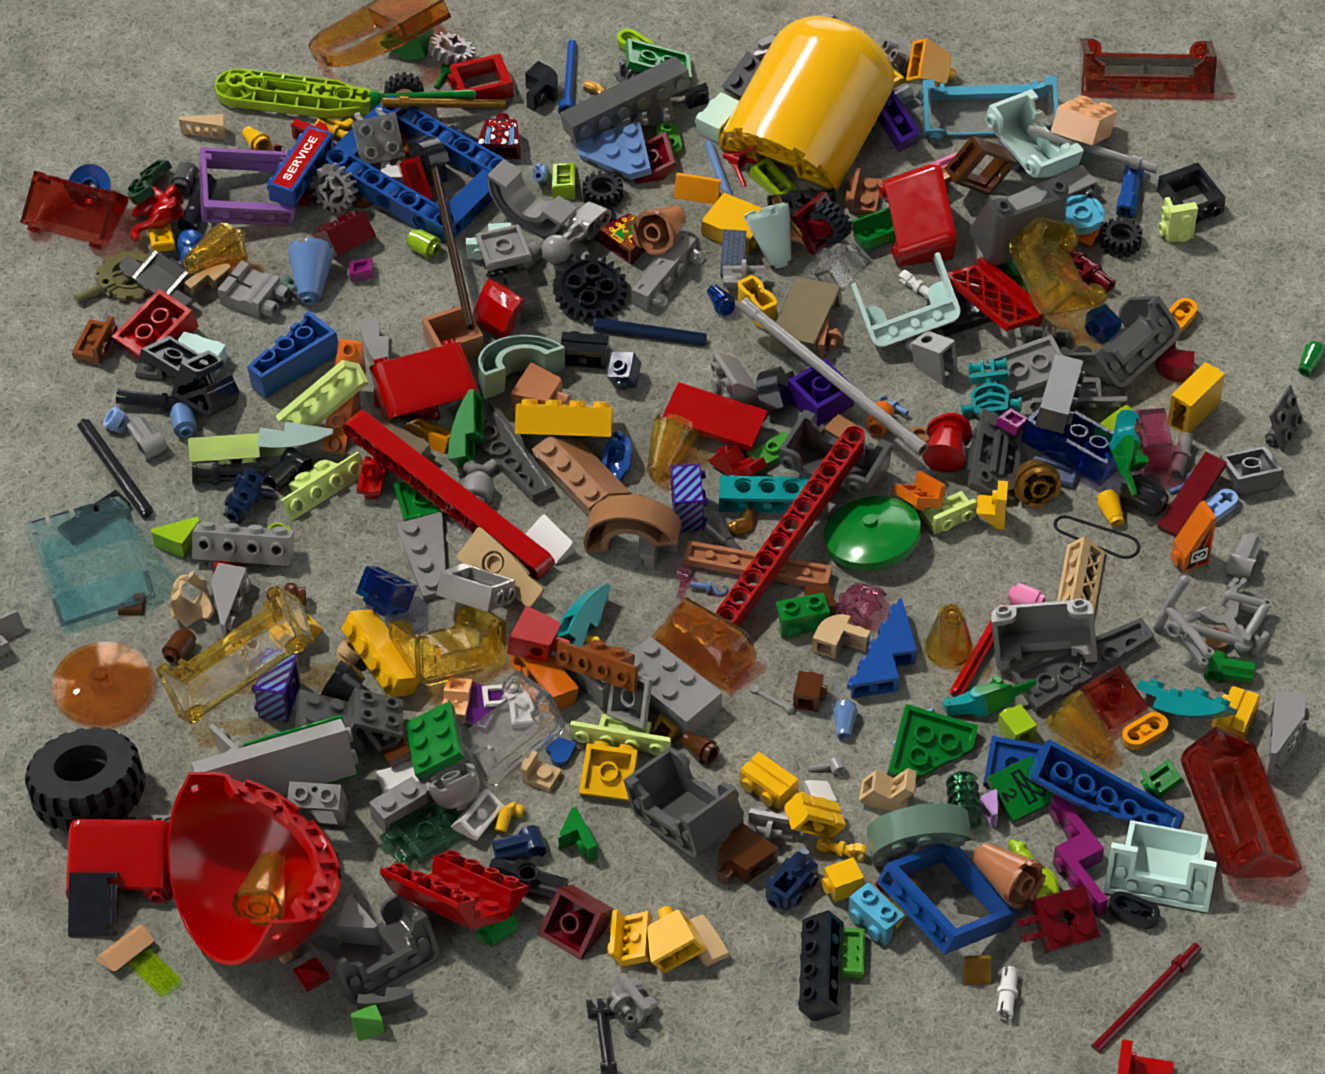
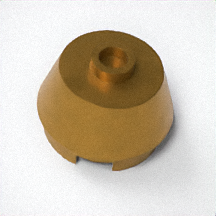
M1032 459L1018 467L1015 473L1014 492L1021 502L1031 508H1041L1045 506L1044 503L1050 501L1054 496L1055 498L1058 497L1061 491V479L1059 472L1053 466L1041 460Z

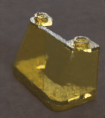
M1037 216L1012 238L1009 247L1036 310L1040 314L1055 315L1095 308L1103 304L1108 299L1103 287L1099 284H1091L1085 288L1071 258L1070 252L1077 246L1079 238L1074 224Z
M463 605L457 609L454 615V626L416 635L413 634L412 625L404 619L388 622L391 641L415 678L425 685H433L496 670L506 660V620L491 611L486 612Z

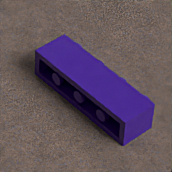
M892 89L877 120L897 151L901 152L918 143L920 131Z

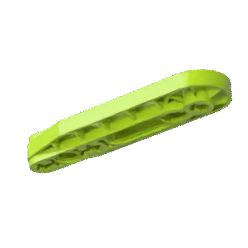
M250 69L227 70L215 80V94L218 101L230 107L327 119L350 117L358 112L361 116L365 117L374 109L370 108L371 89L355 87L339 80Z

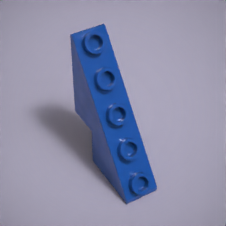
M899 598L897 604L893 603L888 613L889 618L886 622L882 621L878 630V637L876 640L872 639L869 644L866 658L862 657L859 661L858 672L855 676L851 675L847 684V689L851 690V699L897 692L899 676L896 667L916 664L917 649L902 598Z

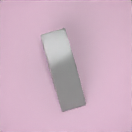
M361 319L363 347L370 366L374 365L373 360L387 356L388 360H390L389 336H381L379 319Z

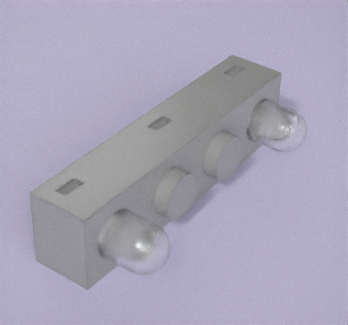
M682 232L678 234L671 248L659 256L631 289L633 305L648 311L652 305L663 308L668 304L667 296L662 293L671 288L676 276L683 274L685 266L689 261L694 264H701L705 259L703 252L696 249L695 238Z

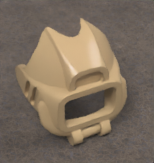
M193 571L189 575L178 577L173 584L171 592V617L173 620L175 618L179 619L185 627L200 619L209 620L214 613L213 604L209 599V590L206 586L208 581L196 576L197 574ZM186 583L201 590L195 601H190L182 596V588Z

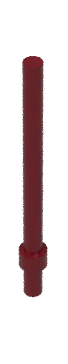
M1193 943L1183 954H1178L1171 961V966L1091 1047L1100 1053L1179 972L1183 973L1190 966V961L1201 951V947L1197 943Z

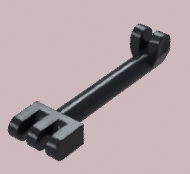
M607 997L608 1007H603L602 998L597 999V1008H593L591 999L586 1000L588 1018L596 1017L602 1058V1063H600L601 1074H618L617 1062L613 1061L607 1021V1016L615 1015L610 1008V1003L613 1000L612 997Z

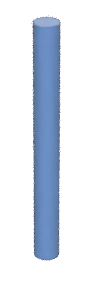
M708 140L704 145L717 179H721V191L733 196L713 141Z

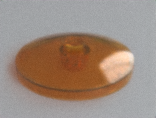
M104 641L84 645L68 654L57 666L53 674L51 688L54 702L63 715L82 725L101 727L123 722L139 712L151 695L153 677L148 661L139 651L126 644Z

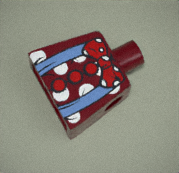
M498 113L496 119H486L477 143L504 159H521L517 121L509 119V115L506 113Z

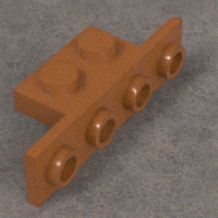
M561 640L557 641V666L632 692L637 691L638 666L633 665L635 654L626 652L622 647L608 646L601 640H593L590 644L581 647Z

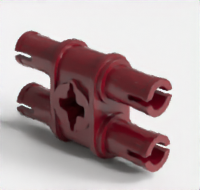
M1064 242V245L1061 244L1057 251L1068 262L1061 263L1051 253H1048L1047 256L1045 255L1041 260V265L1052 272L1062 284L1069 288V292L1077 293L1089 304L1098 299L1099 292L1087 283H1096L1106 293L1116 285V281L1103 272L1100 264L1094 263L1085 252H1078L1068 242Z

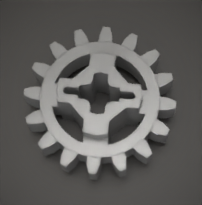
M439 32L438 35L434 33L428 44V51L432 52L431 56L438 57L437 60H443V63L446 65L473 60L476 53L475 47H471L472 43L465 42L466 38H460L457 34L451 35L449 32L446 35L442 32Z
M328 163L317 169V174L312 176L315 182L310 184V187L315 188L312 196H318L319 198L316 203L322 202L324 210L330 207L331 213L335 211L340 213L353 205L352 202L357 199L353 194L358 192V189L353 187V184L357 181L350 179L352 172L346 173V167L342 166L339 168L338 163L333 165Z

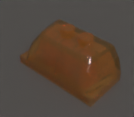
M687 597L678 602L669 613L665 622L651 636L709 683L726 693L731 690L757 661L754 644L745 630Z

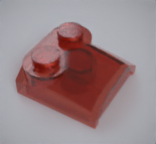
M1120 665L1083 686L1077 692L1080 696L1081 706L1085 710L1092 712L1107 732L1126 723L1148 708V705Z

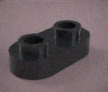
M1118 891L1110 896L1108 910L1112 916L1143 929H1151L1158 924L1160 910L1153 902L1125 891ZM1123 905V906H1125L1126 908H1125V909H1120V908H1118L1117 906ZM1147 915L1150 917V919H1145L1141 916Z

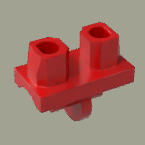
M365 456L356 490L357 494H363L366 499H378V496H381L388 468L380 463L377 458Z

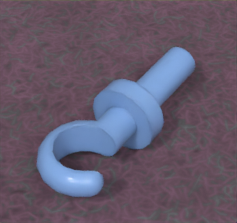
M882 396L879 398L878 401H881L882 399H887V397ZM896 400L888 401L894 410L905 416L909 414V411L901 407Z
M693 581L690 583L692 588L705 590L707 594H709V591H713L719 597L725 596L728 592V588L723 585L725 592H718L716 586L711 585L709 581L706 584Z

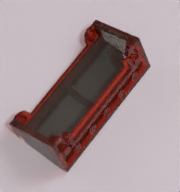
M1080 38L1079 64L1082 96L1214 99L1217 55L1212 41H1197L1193 43L1189 54L1102 52L1101 44L1096 39Z

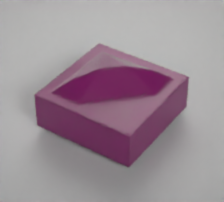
M372 258L350 262L349 277L351 282L373 278L374 262Z
M1010 408L997 418L996 425L1016 436L1028 427L1030 419Z

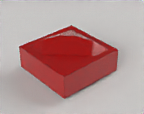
M316 957L293 969V974L306 992L330 980L329 974Z

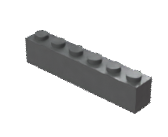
M674 56L560 112L563 129L575 143L585 140L690 88L689 71Z

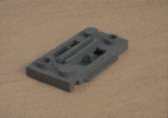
M982 409L978 414L980 421L972 431L967 470L970 471L967 488L992 496V491L998 490V481H1008L1007 504H1012L1015 500V473L1021 465L1025 429L1015 436L996 425L997 418L1000 415Z

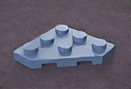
M640 121L601 131L576 143L580 159L596 163L599 168L612 173L614 171L623 174V177L630 180L652 174Z

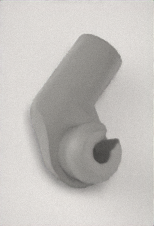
M490 459L483 465L475 464L473 460H468L463 468L467 475L476 471H482L489 476L499 466L494 459Z

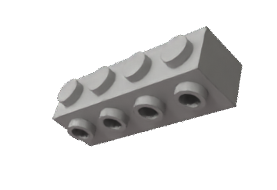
M204 521L196 525L192 534V559L289 566L294 557V530H287L286 527L278 526L272 529L263 528L261 525L239 527L236 523L215 525L214 522Z

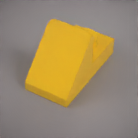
M998 481V490H993L992 496H977L976 513L978 516L995 528L1003 530L1005 528L1008 481Z

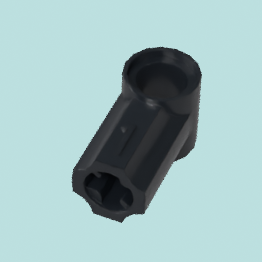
M289 447L283 452L280 462L264 475V481L273 490L280 491L298 474L306 470L309 471L312 466V459L294 447Z

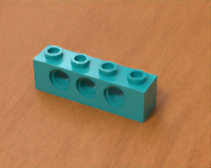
M720 476L719 512L743 513L745 508L750 507L756 513H786L811 477Z

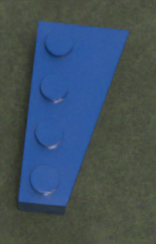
M309 310L303 315L304 319L300 323L295 322L290 327L291 331L286 336H280L275 341L276 345L274 347L266 349L247 366L252 388L265 399L337 355L339 343L336 331Z

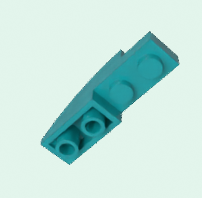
M607 583L582 594L563 616L560 622L561 627L558 637L570 640V644L579 647L583 646L588 636L587 631L597 628L602 620L601 615L608 601L611 585Z
M1151 678L1149 682L1140 679L1136 688L1156 697L1153 705L1154 708L1188 718H1225L1236 715L1238 709L1229 706L1231 701L1216 696L1215 699L1208 697L1210 692L1199 687H1195V690L1184 688V691L1171 687L1168 690L1164 688L1165 683Z

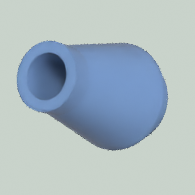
M840 700L836 702L833 708L837 738L839 739L852 738V731L858 713L856 704L852 701Z

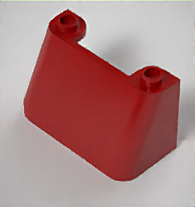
M928 164L883 180L882 185H879V195L881 199H884L889 204L896 237L895 246L891 247L893 260L897 259L898 266L935 262L934 256L938 252L941 255L942 261L952 260L956 247V232L941 164Z
M455 338L442 341V346L392 360H388L387 356L373 360L374 365L369 366L382 416L386 417L387 420H392L403 415L457 402L464 399L469 389H474L479 394L461 341L456 342Z
M76 819L72 821L68 835L67 899H69V873L118 872L119 878H108V884H119V890H143L145 897L153 903L171 901L172 887L167 856L169 822L163 820Z

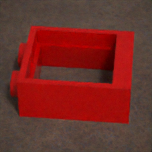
M500 53L450 65V74L447 75L450 88H455L453 90H475L476 97L473 99H507L514 97L513 82ZM494 72L498 81L465 89L462 79Z

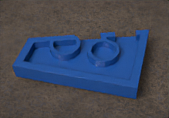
M992 736L983 786L988 785L986 781L988 776L1031 755L1034 759L1037 751L1043 745Z

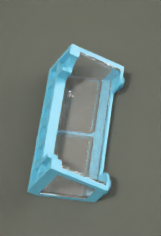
M1045 76V82L1039 84L1038 80H1033L1032 84L945 87L944 83H940L939 87L934 85V80H923L920 91V104L924 137L937 141L943 139V137L996 135L987 126L985 121L989 105L1031 89L1038 96V99L1034 102L1036 110L1040 109L1042 111L1040 121L1051 131L1058 108L1057 77Z

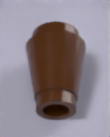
M687 732L682 738V745L701 763L706 762L710 764L719 755L720 748L714 740L691 732Z

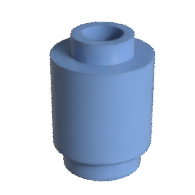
M184 402L173 405L170 416L175 435L188 438L195 434L197 423L193 408Z

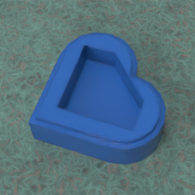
M556 736L548 738L545 742V751L551 756L552 764L556 767H565L569 764L576 750L577 742Z

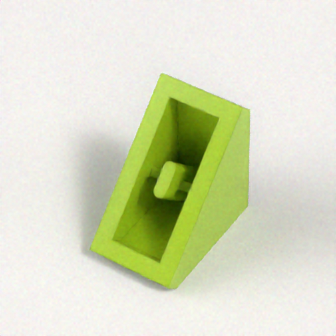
M194 517L152 528L151 533L154 546L184 558L192 548V534L196 525L200 524L199 518Z

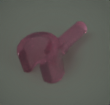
M681 564L676 572V578L681 580L676 597L682 599L685 586L691 580L692 574L691 568Z

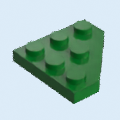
M905 704L886 775L896 777L907 768H910L917 772L916 779L970 753L974 747L979 726Z

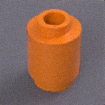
M875 402L890 416H894L895 410L888 402ZM869 414L866 426L867 431L871 435L880 437L888 432L884 425Z

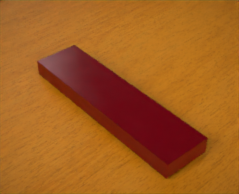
M1205 451L1158 523V529L1176 537L1198 504L1205 500L1226 468L1227 461Z

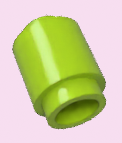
M422 229L412 230L407 237V245L410 246V249L429 259L432 256H437L441 250L440 239Z

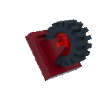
M820 192L791 216L797 231L811 255H817L829 244L832 246L839 244L851 234L853 229L851 227L852 222L848 221L850 217L844 214L845 210L843 208L839 209L840 205H834L827 192Z

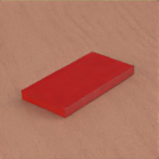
M678 382L664 411L661 422L726 444L739 445L742 449L752 451L768 411Z

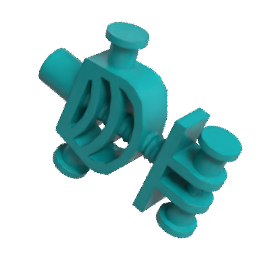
M1006 357L998 361L992 358L990 359V364H984V360L974 364L968 362L970 384H985L978 386L971 392L972 404L965 406L960 404L965 418L966 415L975 413L978 419V414L982 409L1000 416L1010 408L1018 409V411L1022 410V397L1011 399L1009 389L1006 386L994 383L1009 380ZM985 369H991V372H985Z

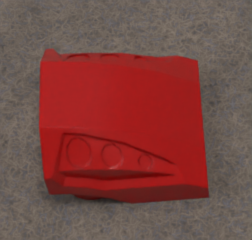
M487 279L474 308L473 319L478 326L495 334L497 337H508L515 328L514 321L518 317V313L523 309L525 299L496 281Z

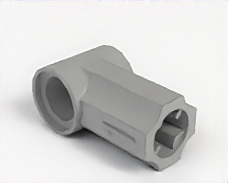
M138 415L131 418V421L127 424V429L136 441L140 454L143 453L145 455V461L168 451L162 434L160 432L156 433L145 417Z
M1243 534L1236 552H1233L1230 556L1226 568L1227 574L1239 578L1244 577L1250 581L1251 572L1253 573L1255 570L1256 559L1263 544V540L1257 534Z

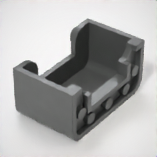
M669 747L623 781L635 816L648 828L689 856L695 858L744 822V812L739 804V793L732 784L721 783L717 787L718 793L715 792L705 782H700L692 776L689 768L690 761L683 752L679 753L672 747Z

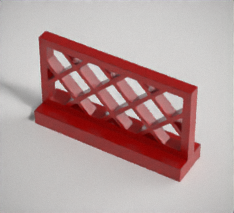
M984 257L978 258L973 266L947 273L952 287L1005 331L1026 325H1034L1035 327L1041 325L1048 308L998 267L990 264Z

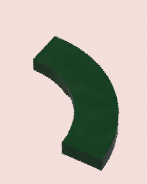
M158 159L140 173L141 178L134 179L130 183L127 195L133 204L139 205L156 194L152 185L160 176L172 168L169 161Z

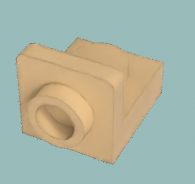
M532 751L529 758H524L520 767L524 783L549 793L562 774L561 769L539 761L538 752Z

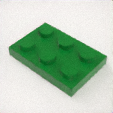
M627 38L625 43L627 69L635 73L644 72L676 56L688 69L691 82L690 54Z
M450 700L406 722L414 773L419 781L465 759L455 706Z

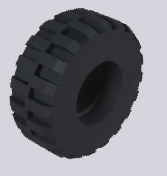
M100 727L75 729L76 731L60 734L58 738L49 740L42 749L39 748L35 752L33 759L30 760L26 769L25 784L33 810L41 821L54 829L59 828L64 832H69L70 823L76 819H120L132 811L133 806L139 803L146 785L145 773L137 747L122 733L118 734L115 730L109 728L105 730Z

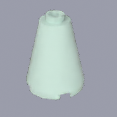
M788 203L762 207L761 210L757 211L758 214H756L755 210L744 215L745 221L770 266L774 265L775 269L787 266V261L791 260Z

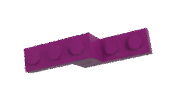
M1054 795L1051 797L1049 814L1054 822H1059L1062 825L1068 840L1055 847L1052 860L1053 866L1058 873L1062 872L1066 876L1071 889L1086 886L1093 912L1099 917L1107 911L1108 898L1085 870L1102 862L1104 847L1069 803L1058 795Z

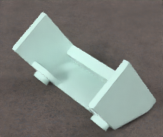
M939 252L935 253L934 261L942 281L933 284L929 288L928 298L931 305L887 320L881 308L871 306L865 309L856 283L851 284V291L863 324L875 346L884 348L923 334L926 331L951 324L959 318L960 306Z

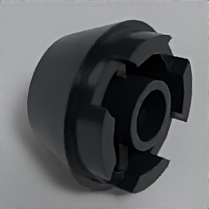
M340 660L320 695L349 701L354 688L362 689L361 687L366 678L352 662L349 664Z

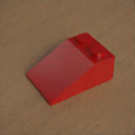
M158 289L112 338L139 356L142 348L168 336L178 341L183 332L192 334L199 325L190 308Z

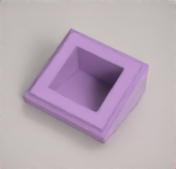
M997 789L982 795L980 798V812L993 828L997 827L998 821Z

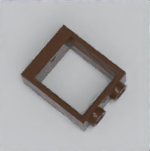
M972 135L944 169L955 184L989 195L1013 169L1017 161L1006 147ZM986 155L994 157L980 175L971 173Z

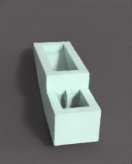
M285 422L284 431L260 427L257 446L280 448L305 445L332 435L334 429Z

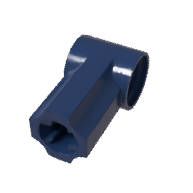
M536 825L522 828L517 835L492 841L495 857L508 861L522 857L531 860L534 856L540 855V857H543L547 853L541 830Z

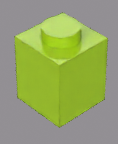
M1021 704L1013 708H1006L999 714L998 729L1005 738L1024 742L1036 739L1037 724Z

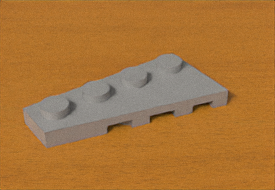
M442 512L397 523L396 530L423 601L440 597L436 595L440 572L446 570Z

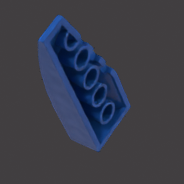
M1050 739L1037 751L1029 769L1030 781L1068 802L1128 822L1132 820L1178 829L1184 814Z

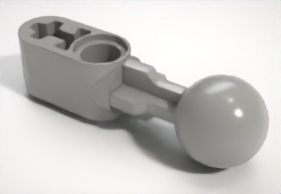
M590 201L587 202L571 216L568 227L563 231L564 235H551L545 239L542 244L544 258L553 264L565 262L570 256L572 244L574 245L577 241L585 238L591 240L600 232L601 227L609 223L611 218L610 209Z

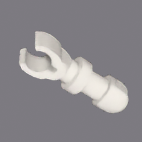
M903 270L899 275L901 278L899 282L909 288H913V292L916 294L921 293L927 299L929 288L925 286V282L917 280L910 272Z

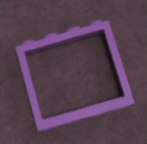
M201 147L199 181L202 222L292 226L295 207L273 203L209 200L207 168L277 172L278 165L285 160L288 152Z

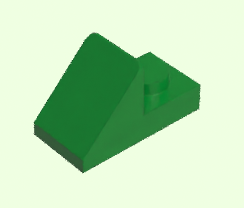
M577 807L571 808L558 836L559 850L575 844L579 855H585L587 861L591 862L598 859V845Z

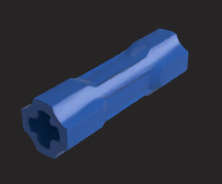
M1126 164L1116 214L1119 217L1133 218L1136 212L1138 193L1144 170L1131 169Z

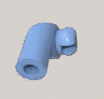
M536 164V169H533V178L543 185L547 183L549 168L546 165Z

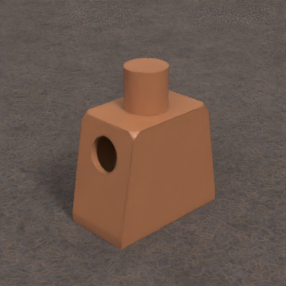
M530 363L511 392V407L516 409V405L522 403L523 399H538V404H545L546 400H562L561 404L569 405L571 396L562 393V379L534 363Z

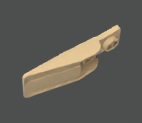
M480 527L475 530L457 554V559L464 564L514 579L515 597L525 606L532 608L544 592V588L529 576L530 572Z

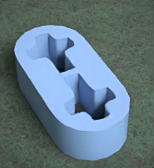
M1222 489L1205 501L1212 511L1214 510L1216 522L1236 508L1238 495L1231 489Z

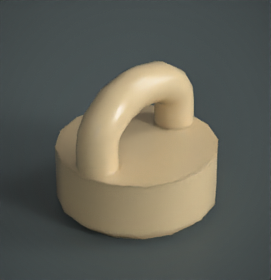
M343 640L338 646L336 652L338 662L340 660L345 661L344 658L348 660L347 663L349 664L351 662L353 664L357 663L361 657L349 640Z

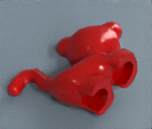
M175 184L168 186L165 192L152 186L156 194L133 208L132 217H150L149 220L138 223L131 229L130 236L133 241L140 240L139 233L143 230H148L155 226L164 227L174 220L184 217V210L181 206L184 203L183 197Z

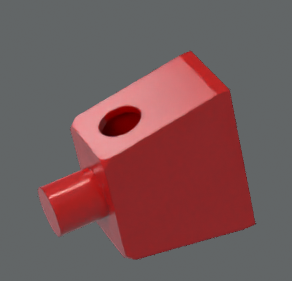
M525 606L510 635L507 654L546 662L552 650L557 652V641L561 640L567 643L571 641L558 637L561 627L559 621L529 606Z

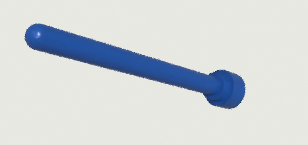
M573 39L568 41L564 97L558 104L559 115L560 112L576 105L572 99L576 41Z

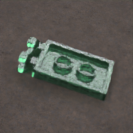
M433 800L391 823L390 832L380 835V840L383 842L380 848L386 854L399 845L401 850L394 853L397 859L394 863H402L409 866L413 860H416L421 864L467 838V836L455 831L451 827L464 810L456 811L455 808L447 809L440 807Z

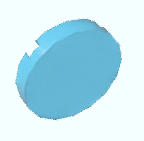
M1087 195L1069 197L1064 229L1079 235L1095 232L1104 221L1105 212L1103 205L1093 197L1092 199L1087 198Z

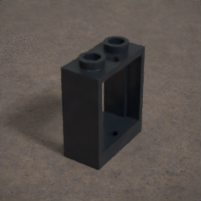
M1198 162L1159 176L1157 192L1163 200L1166 197H1170L1173 206L1184 204L1175 192L1194 185L1206 197L1208 201L1197 205L1196 224L1201 220L1216 217L1224 212L1226 197Z

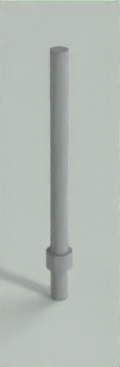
M1029 125L1027 130L1028 134L1059 144L1069 143L1073 145L1078 143L1085 152L1129 165L1131 169H1142L1156 174L1159 166L1144 161L1142 157L1136 155L1131 157L1096 145L1091 146L1036 126Z

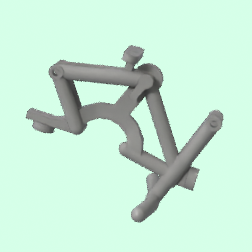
M1181 576L1159 612L1153 630L1160 633L1170 616L1172 622L1166 627L1167 633L1171 637H1178L1181 634L1182 640L1198 660V665L1203 668L1207 667L1209 663L1207 658L1213 656L1214 650L1206 644L1201 636L1232 644L1239 653L1247 652L1254 646L1250 655L1255 657L1270 635L1267 631H1264L1259 637L1255 632L1271 608L1272 602L1269 599L1262 600L1237 593L1245 586L1247 579L1243 577L1239 580L1235 577L1228 584V591L1224 593L1220 601L1223 607L1228 608L1227 613L1213 615L1209 612L1208 607L1203 606L1183 616L1175 608V604L1190 580L1187 576ZM1238 611L1254 615L1246 629L1241 624L1238 625L1234 620ZM1199 620L1204 624L1224 625L1229 633L1197 625L1192 622Z

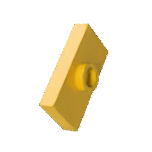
M171 224L148 229L152 253L155 250L158 252L175 250Z

